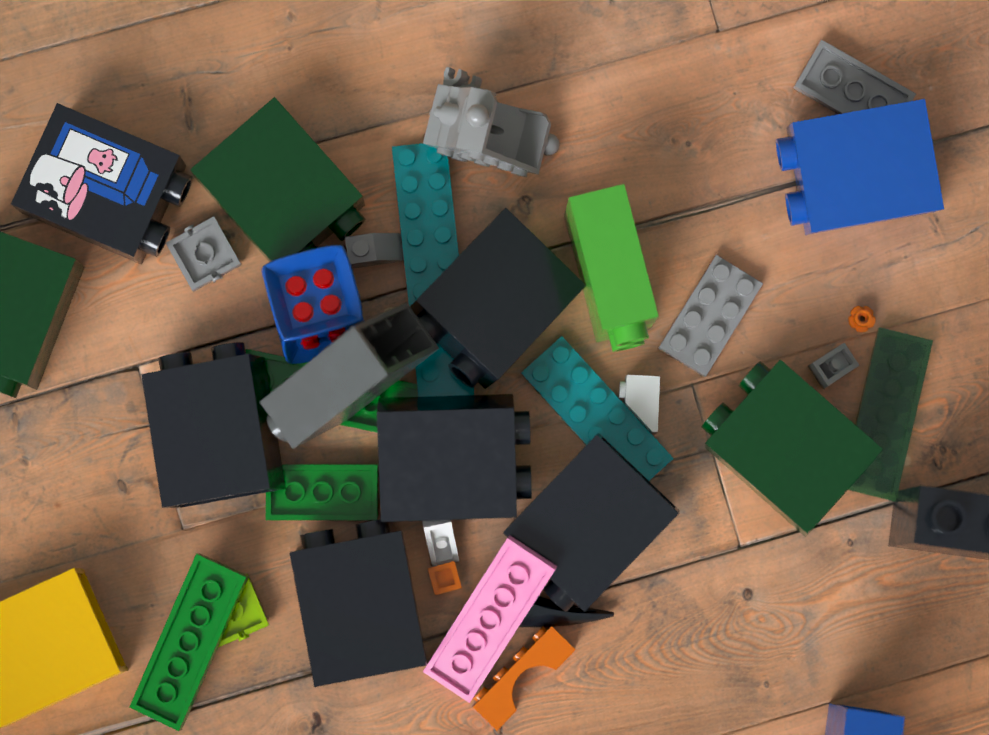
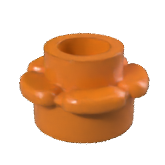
M868 306L854 307L850 311L851 315L848 318L849 325L856 329L857 332H867L876 322L873 310ZM860 316H863L865 320L860 321Z

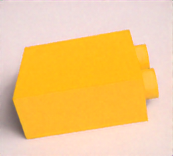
M70 569L0 602V729L128 671L84 569Z

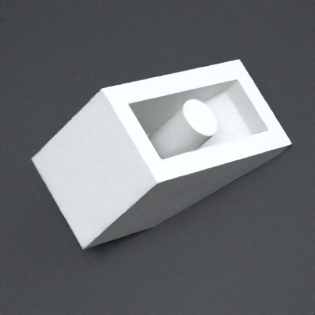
M626 375L625 381H620L619 398H624L626 407L651 434H656L658 432L660 376Z

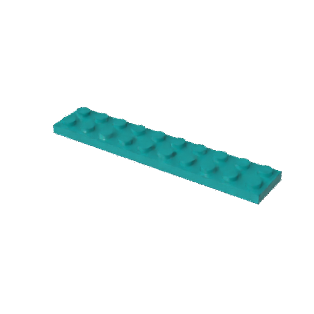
M423 143L392 147L409 306L459 256L448 156L438 154L437 148ZM438 343L437 346L440 349L415 367L418 397L474 395V388L464 385L450 371L448 365L453 358Z

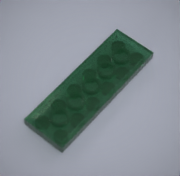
M881 327L877 329L855 425L876 442L883 451L848 491L896 502L933 340Z

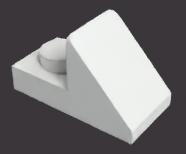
M451 520L422 521L432 567L452 561L458 562L459 556Z

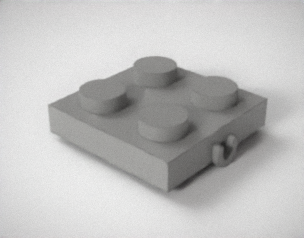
M214 216L197 226H188L184 229V233L166 242L193 292L212 281L215 283L216 280L222 279L223 275L241 266L239 259Z

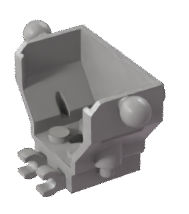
M446 67L443 85L438 84L432 109L429 112L430 117L423 144L437 148L438 154L449 156L458 161L467 162L469 160L486 167H490V165L497 166L498 169L509 171L522 177H527L528 173L538 175L543 155H553L560 147L559 139L549 133L551 122L548 116L542 112L499 103L495 97L497 96L495 92L480 89L482 84L480 77L473 75L472 81L468 85L470 76L467 75L466 71L458 69L457 76L454 78L455 70Z

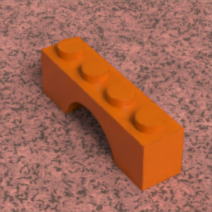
M542 626L532 637L535 642L528 649L523 646L512 657L515 663L509 669L505 666L502 667L493 677L496 682L489 689L484 686L473 697L476 701L473 708L496 731L517 711L513 702L512 691L519 675L535 666H546L557 670L576 650L552 626L548 629Z

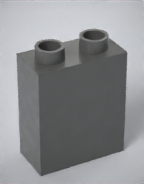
M407 302L353 326L261 400V405L268 413V426L276 437L287 441L292 449L350 419L440 348Z

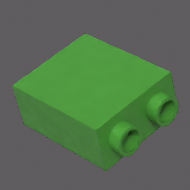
M625 184L569 197L564 218L579 277L586 285L583 292L596 343L610 340L612 352L645 344L644 340L649 338L647 330L652 327L659 316Z

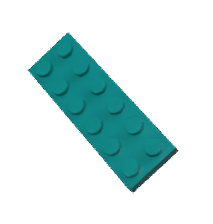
M563 336L521 372L522 376L585 445L600 433L649 481L674 459Z

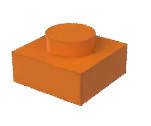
M455 561L427 568L435 595L462 588Z

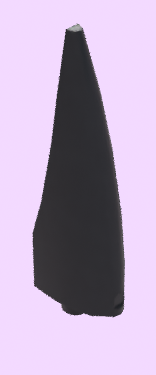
M538 596L519 627H556L588 623L614 617V612L588 608L584 612L576 605H573L568 612H565L552 600Z

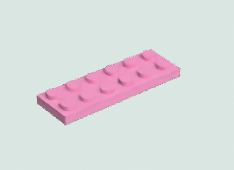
M509 536L423 672L470 703L557 566L512 536Z

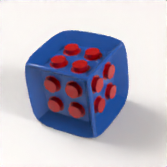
M330 245L278 258L262 267L263 280L287 363L299 364L310 362L353 326L365 321L353 270L344 246Z

